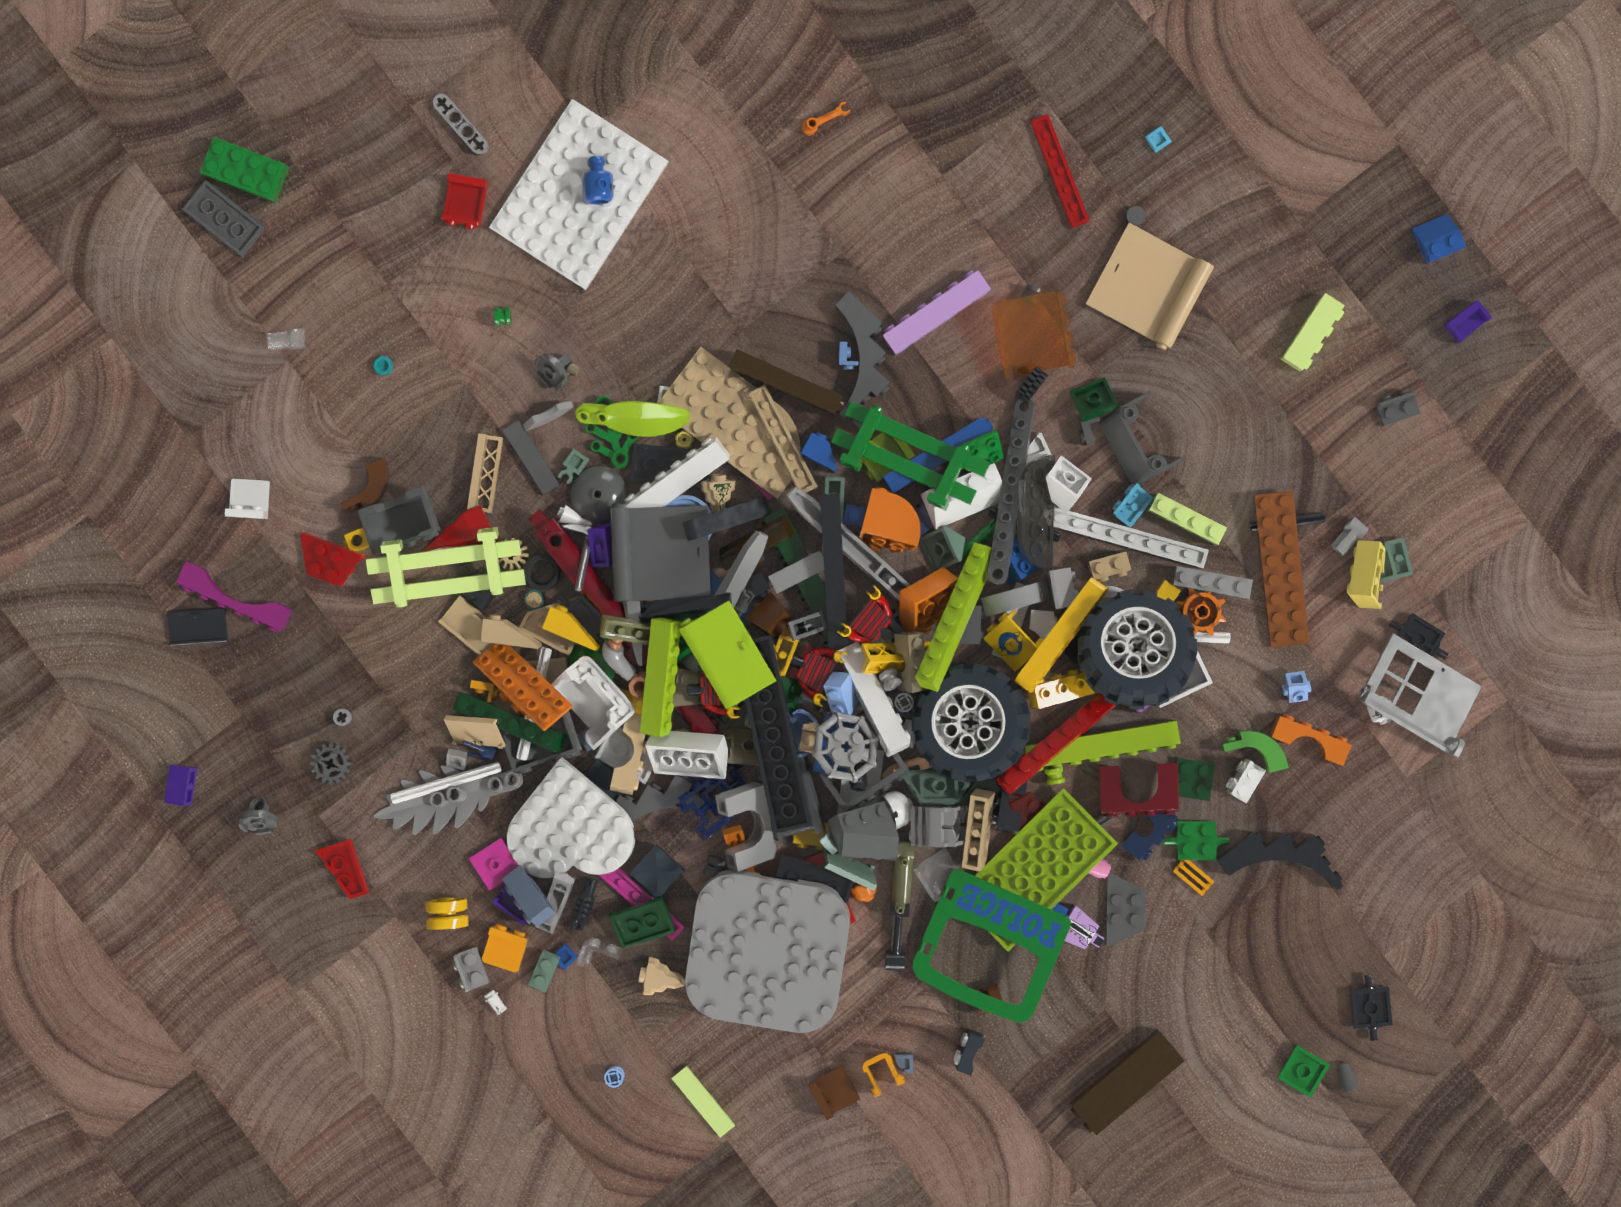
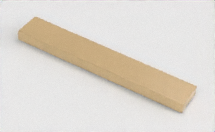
M764 384L749 392L748 395L796 488L804 493L817 488L818 486L766 385Z

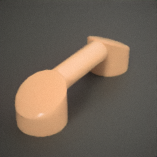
M924 757L904 760L907 767L919 765L920 770L931 768L929 762ZM898 763L890 765L882 773V778H886L899 769Z

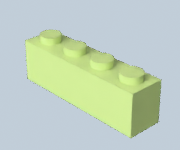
M1324 293L1281 357V360L1299 372L1303 369L1307 370L1313 361L1310 358L1314 352L1318 353L1323 346L1321 341L1325 336L1328 338L1333 331L1332 324L1335 320L1339 321L1344 314L1342 309L1345 305Z
M1160 493L1155 494L1147 510L1213 545H1219L1227 527Z

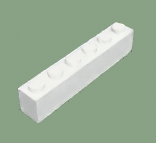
M717 437L713 439L708 438L701 444L702 447L698 450L693 449L686 454L687 458L674 462L670 466L671 469L669 471L659 473L655 477L656 480L651 484L649 482L645 483L640 488V492L635 495L632 493L626 497L624 504H626L627 508L664 507L728 461L730 454Z
M855 642L838 650L847 653V655H841V660L845 661V663L839 664L844 673H850L857 699L875 734L879 737L887 757L908 748L911 743V737L907 730L904 731L900 715L898 713L895 714L891 698L886 696L883 691V682L877 679L875 673L863 674L861 667L865 657L859 642Z

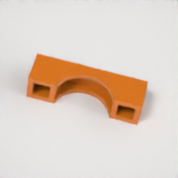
M1283 714V717L1277 715L1269 737L1289 745L1299 737L1310 736L1319 743L1323 759L1344 766L1352 746L1347 743L1348 739L1339 735L1336 738L1329 736V731L1321 728L1318 731L1312 729V724L1301 721V724L1294 722V717Z

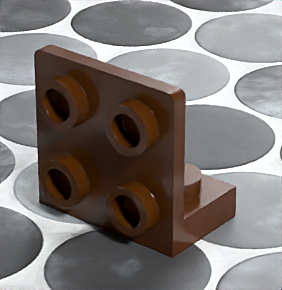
M843 1065L809 1082V1088L826 1120L831 1119L835 1112L860 1100V1096Z

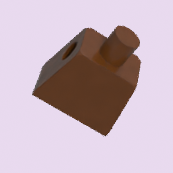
M772 592L746 617L756 628L767 635H773L774 638H777L780 634L783 637L790 634L787 622L793 620L783 603Z

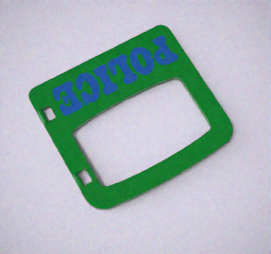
M955 869L949 875L943 893L915 955L912 965L913 971L922 981L962 1002L1014 1022H1025L1033 1016L1070 930L1071 920L1059 912L963 870ZM949 888L955 889L952 900L946 898ZM950 918L993 932L1038 956L1037 967L1019 1005L1005 1002L974 990L942 974L931 966L930 961L945 925ZM926 943L932 944L928 955L922 953Z

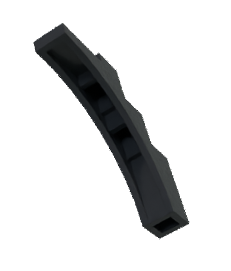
M1251 831L1218 856L1216 860L1228 876L1241 868L1258 862L1271 860L1289 861L1314 870L1324 877L1337 891L1343 887V884L1340 882L1343 880L1336 870L1333 872L1330 869L1329 865L1331 863L1324 855L1320 856L1326 850L1323 847L1325 843L1319 835L1310 834L1296 846H1293L1295 841L1289 834L1280 833L1266 845H1263L1265 840L1262 836Z

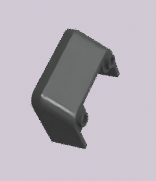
M1150 391L1107 414L1100 420L1099 424L1126 477L1132 484H1141L1187 459L1186 456H1183L1167 464L1165 458L1161 455H1153L1147 458L1133 434L1129 424L1134 422L1139 415L1135 404L1151 395Z

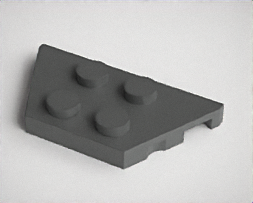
M1111 872L1107 876L1106 946H1111L1145 929L1146 891Z

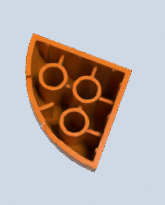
M872 488L858 538L873 551L880 552V549L885 548L890 549V553H902L906 548H908V551L916 549L920 539L921 527L914 508L905 499L887 492L884 488Z

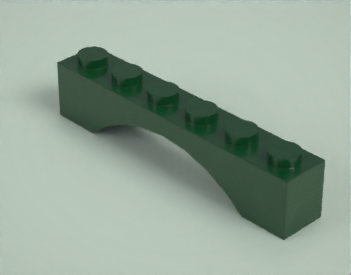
M459 692L452 709L469 717L497 719L496 725L498 729L553 752L561 753L567 738V734L550 727L543 731L535 722L468 693Z

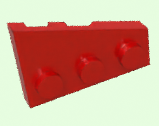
M352 839L315 850V853L324 861L326 868L335 876L337 883L349 899L370 893Z

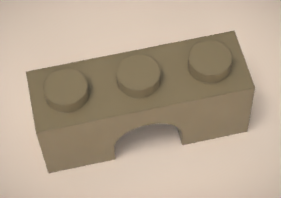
M906 631L895 633V652L900 653L904 657L906 664L905 670L899 671L897 677L902 681V685L898 687V690L909 693L928 690L920 687L915 678L925 656L923 632Z

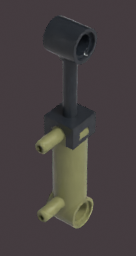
M899 840L897 860L894 861L889 913L890 916H895L892 951H886L885 970L904 972L906 953L900 952L903 917H909L915 853V846H911V841Z

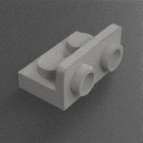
M477 946L453 956V967L460 974V978H458L459 984L462 989L465 988L466 992L490 983Z

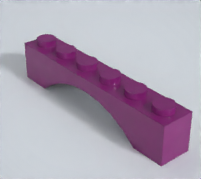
M185 562L176 583L181 584V589L188 592L194 590L198 592V597L205 600L211 598L216 601V605L222 608L228 606L233 609V613L242 617L245 614L250 617V621L256 624L265 623L268 625L267 629L276 633L278 630H285L293 613V609L278 602L254 605L233 599L215 584L207 569L192 562Z

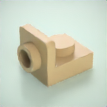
M813 722L803 724L799 751L813 753L815 728L819 724Z

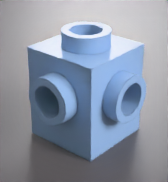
M1304 671L1285 674V684H1282V692L1284 696H1287L1289 703L1308 700V692H1311L1310 681H1307Z

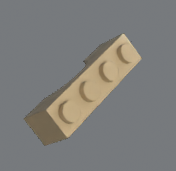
M633 714L624 723L622 736L631 743L633 756L624 766L614 768L610 791L632 795L633 790L637 791L640 779H636L637 771H642L644 761L640 760L641 753L645 754V745L647 743L644 742L645 735L647 734L640 733V715Z

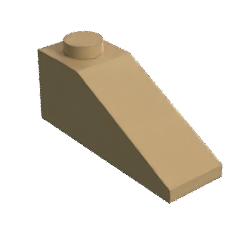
M490 614L489 617L483 619L481 642L534 649L542 646L540 641L507 619H501V615Z

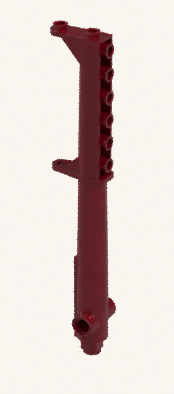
M538 510L528 518L537 530L533 534L575 586L582 553L555 518L549 521L546 515L541 510ZM555 535L561 538L560 545H556L553 542ZM588 562L583 589L580 593H584L601 615L626 618L622 605L614 601V595ZM623 641L629 648L624 653V657L629 663L638 664L632 642ZM642 644V666L640 667L644 672H646L649 647L647 644ZM703 705L674 707L691 728L692 733L716 734L720 730L718 728L720 725L714 716L709 717L706 713L707 709Z

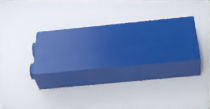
M981 417L942 442L957 448L960 444L991 432L993 426L988 418L985 420L984 417ZM923 452L910 460L932 471L947 462L927 452ZM895 471L883 476V480L893 494L915 482V480Z

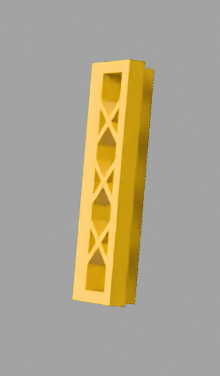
M924 642L926 649H928L930 642ZM865 643L861 645L860 648L865 657L861 667L863 674L882 673L892 668H896L897 672L905 670V659L900 653L895 652V643ZM869 650L875 651L878 655H870ZM884 650H891L896 654L891 655Z

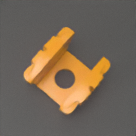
M882 1053L864 1062L862 1067L873 1088L871 1091L874 1097L881 1095L882 1092L869 1066L884 1058L897 1085L900 1086L905 1083L904 1077L898 1074L893 1064V1059L888 1053Z

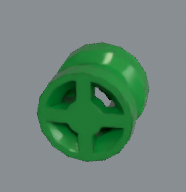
M505 306L504 309L494 307L496 327L501 326V324L512 325L510 306Z

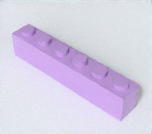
M971 270L963 276L964 280L959 284L955 281L947 287V292L944 294L939 292L933 296L931 303L928 305L923 303L917 307L915 314L912 316L907 314L901 318L899 325L896 327L891 325L886 328L883 339L894 355H898L990 292L991 288L979 271L974 273Z

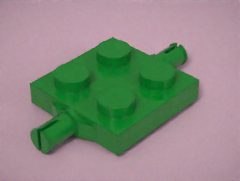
M1177 821L1175 837H1166L1163 842L1164 845H1175L1177 860H1217L1218 845H1229L1230 839L1229 837H1218L1216 821Z

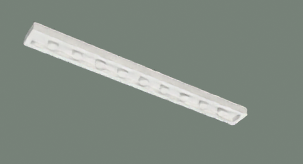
M1023 498L1018 517L1199 568H1204L1209 551L1072 511L1065 512L1061 508Z

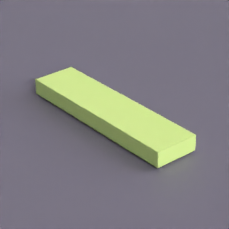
M685 1066L672 1077V1080L720 1138L735 1126L734 1122L688 1066Z

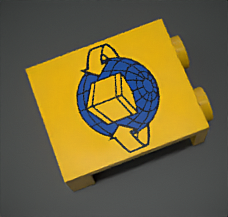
M1015 609L1009 614L1005 612L998 619L1000 622L997 625L995 622L986 629L987 635L983 638L1014 671L1026 663L1044 641L1040 637L1034 643L1011 619L1017 612Z

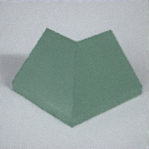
M943 526L920 537L919 543L933 572L962 561L965 537L947 526Z

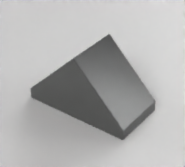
M822 611L787 622L792 641L827 630Z

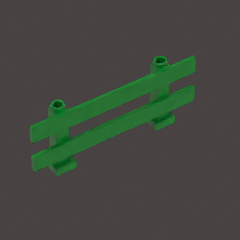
M851 401L845 416L862 423V426L857 436L837 429L831 443L849 451L848 454H842L840 458L842 465L859 472L862 467L860 459L864 457L935 489V493L930 492L927 497L928 503L946 511L949 506L948 496L971 505L977 490L957 482L956 479L962 468L984 477L990 466L989 462L969 454L970 448L964 444H960L955 448L883 416V409L876 405L867 409ZM878 430L950 462L944 475L869 443L874 431Z

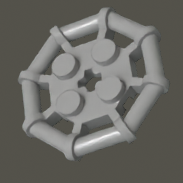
M837 711L820 726H816L812 757H815L829 779L836 778L856 783L860 777L876 767L877 745L880 740L873 733L864 720L865 717L862 715L859 717L842 714ZM842 721L854 723L853 728L843 727ZM836 724L837 729L833 733L829 734L826 732L827 729ZM859 727L865 733L868 740H863V736L858 733ZM824 737L826 738L825 750L821 751ZM845 743L849 746V750L846 752L841 748V745ZM866 744H870L868 758L864 756ZM826 754L831 758L832 766L829 765L823 755ZM858 762L865 763L857 771L854 770L853 766ZM838 766L848 769V773L836 771Z

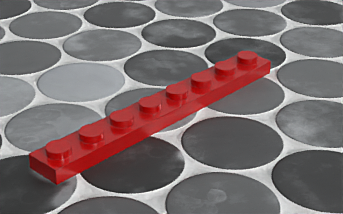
M1099 693L999 776L997 782L1009 795L1012 794L1111 711L1115 705L1105 701V697Z

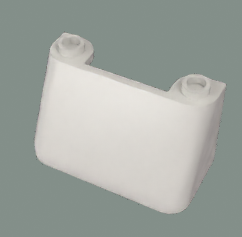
M583 656L551 684L572 704L573 707L571 709L589 727L584 737L593 750L600 746L635 713V708L631 701L594 660L588 656Z

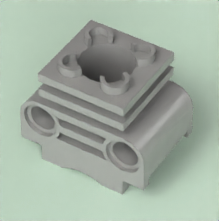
M918 805L911 807L909 811V821H911L909 840L911 841V846L957 847L958 845H964L966 829L965 826H961V823H965L967 805Z

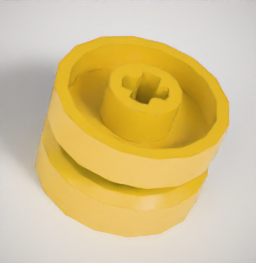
M444 897L425 901V911L430 914H438L426 918V929L441 930L469 926L468 915L456 913L465 911L468 908L467 898Z

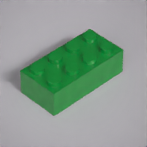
M213 137L200 173L211 179L276 203L290 167L274 159Z

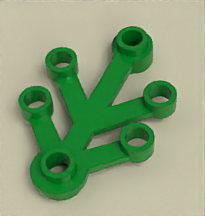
M600 396L596 400V404H601L602 401H607L608 405L612 404L607 396ZM586 424L585 430L588 433H594L605 439L613 447L612 451L602 446L600 441L595 440L590 445L591 449L594 452H600L609 457L614 467L618 469L625 468L630 461L628 452L639 436L631 439L630 435L627 434L628 438L621 448L619 440L623 433L607 427L608 432L597 427L596 424H593L595 427L593 431H588L590 424ZM594 443L600 444V448L598 450H595L593 448ZM623 456V462L618 463L617 457Z

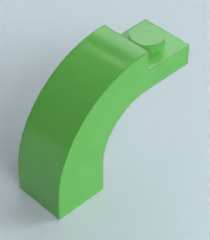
M1238 731L1239 739L1231 737L1225 739V743H1221L1222 751L1224 752L1243 747L1257 749L1262 754L1266 770L1269 773L1289 768L1281 747L1265 734L1255 731Z

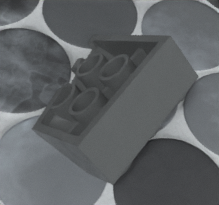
M886 801L837 814L828 820L840 857L897 860L899 835Z

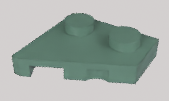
M1404 537L1386 541L1384 543V573L1380 575V582L1413 575Z

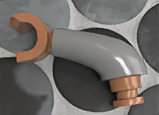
M615 639L606 640L602 647L605 661L627 682L631 681L629 683V691L633 696L637 698L643 697L645 685L640 681L645 683L646 672L636 673L637 670L624 657L623 641Z

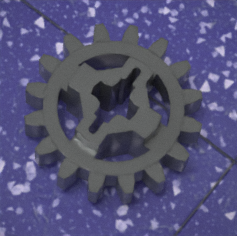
M330 743L329 747L323 744V750L317 748L316 752L318 754L311 756L315 759L314 762L310 763V765L315 767L311 772H317L315 778L322 777V783H325L327 780H329L330 785L334 783V780L340 783V777L346 779L347 775L345 773L352 771L348 768L349 765L353 764V762L348 761L351 755L345 754L347 748L340 749L341 744H337L336 747H334L333 743ZM332 751L330 756H322L325 752ZM340 755H341V757H342V759H343L344 764L341 763V761H340V759H339V756H340ZM333 759L335 766L330 768V764L327 761ZM319 764H322V767L324 769L323 772L321 771ZM333 771H340L338 775L331 776Z

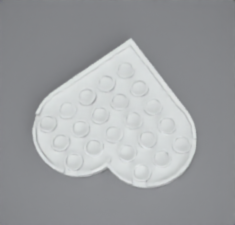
M562 757L511 820L507 832V845L517 864L524 867L528 874L536 877L552 878L555 876L556 871L565 873L572 866L589 874L601 875L615 871L628 860L635 844L634 826L631 818L620 805Z

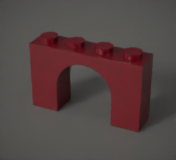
M1157 764L1158 788L1155 795L1144 803H1133L1124 797L1121 789V768L1119 766L1099 767L1101 813L1106 815V818H1117L1118 814H1125V817H1137L1139 813H1145V816H1156V813L1164 812V815H1176V812H1180L1178 764Z

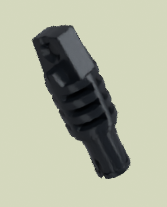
M590 877L586 878L583 892L578 895L572 915L571 928L583 931L595 901L593 895L598 880Z

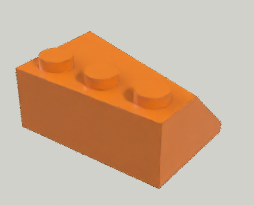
M945 567L934 571L932 574L900 591L899 620L905 632H923V634L927 635L932 631L931 627L937 621L940 622L958 580Z

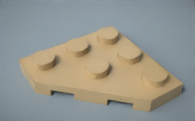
M578 597L568 599L567 601L570 603L572 601H575ZM558 602L527 612L519 628L539 641L570 656L575 646L573 641L542 629L550 607H557V604H561Z

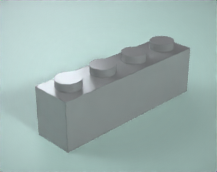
M1179 566L1174 567L1171 584L1177 587L1208 591L1244 599H1250L1253 583L1252 579Z

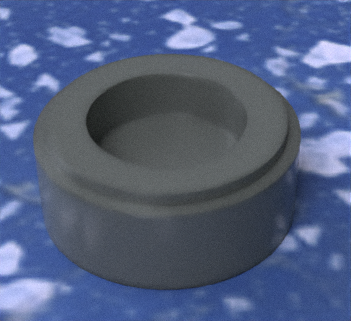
M1139 206L1131 207L1126 213L1127 222L1135 226L1141 225L1146 218L1144 209Z

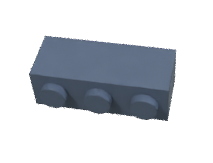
M521 865L502 879L506 884L505 890L510 896H514V904L518 909L523 910V917L529 924L532 922L538 927L556 913L532 876Z

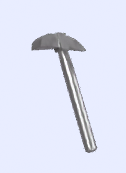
M577 524L564 525L562 528L582 534L585 538L575 590L581 592L590 553L587 530L592 527Z

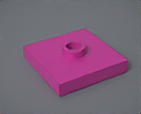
M502 838L469 858L489 891L503 883L502 879L519 866Z

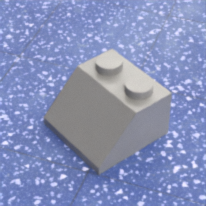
M1071 567L1046 571L1053 609L1069 607L1079 594L1078 590H1074L1073 582H1076L1075 571H1071Z

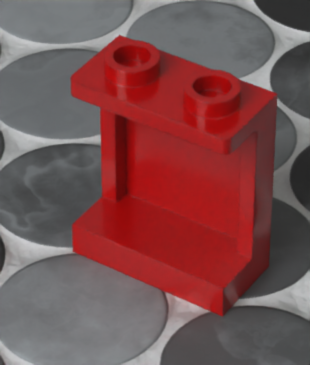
M448 173L447 181L449 184L441 219L449 226L463 224L464 228L475 230V227L481 228L489 182L485 179Z

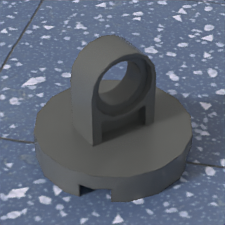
M544 353L536 358L534 366H537L539 370L536 372L537 376L548 388L553 386L555 390H559L567 383L565 368L572 361L566 354L557 359L551 354Z
M258 797L251 801L249 811L240 815L238 825L244 832L248 833V830H251L256 835H263L274 832V828H277L278 819L273 813L269 812L268 803L263 798ZM263 803L261 810H255L258 804Z

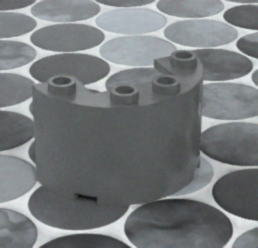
M420 486L407 491L405 495L387 502L374 504L358 510L372 554L380 553L381 556L386 555V553H381L380 547L384 541L402 539L403 546L405 545L406 548L417 545L416 541L418 540L425 542L433 539L432 537L439 535L441 531L426 486Z
M569 711L550 726V728L567 734L561 753L553 752L531 743L527 760L517 759L516 755L520 738L499 729L505 742V750L513 773L521 771V774L532 771V766L545 762L546 765L557 762L556 758L563 757L567 759L581 754L580 750H582Z

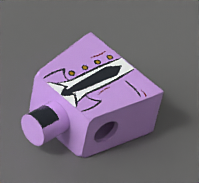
M1074 904L1069 911L1068 917L1071 920V927L1065 941L1083 949H1086L1089 943L1099 948L1104 941V937L1096 933L1099 925Z

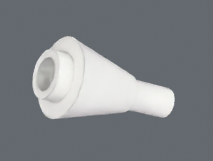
M567 505L564 508L560 507L556 516L559 518L558 522L583 526H591L592 522L581 518L579 514Z

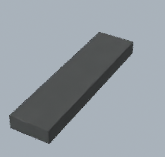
M520 420L505 428L503 432L542 494L545 495L560 486Z

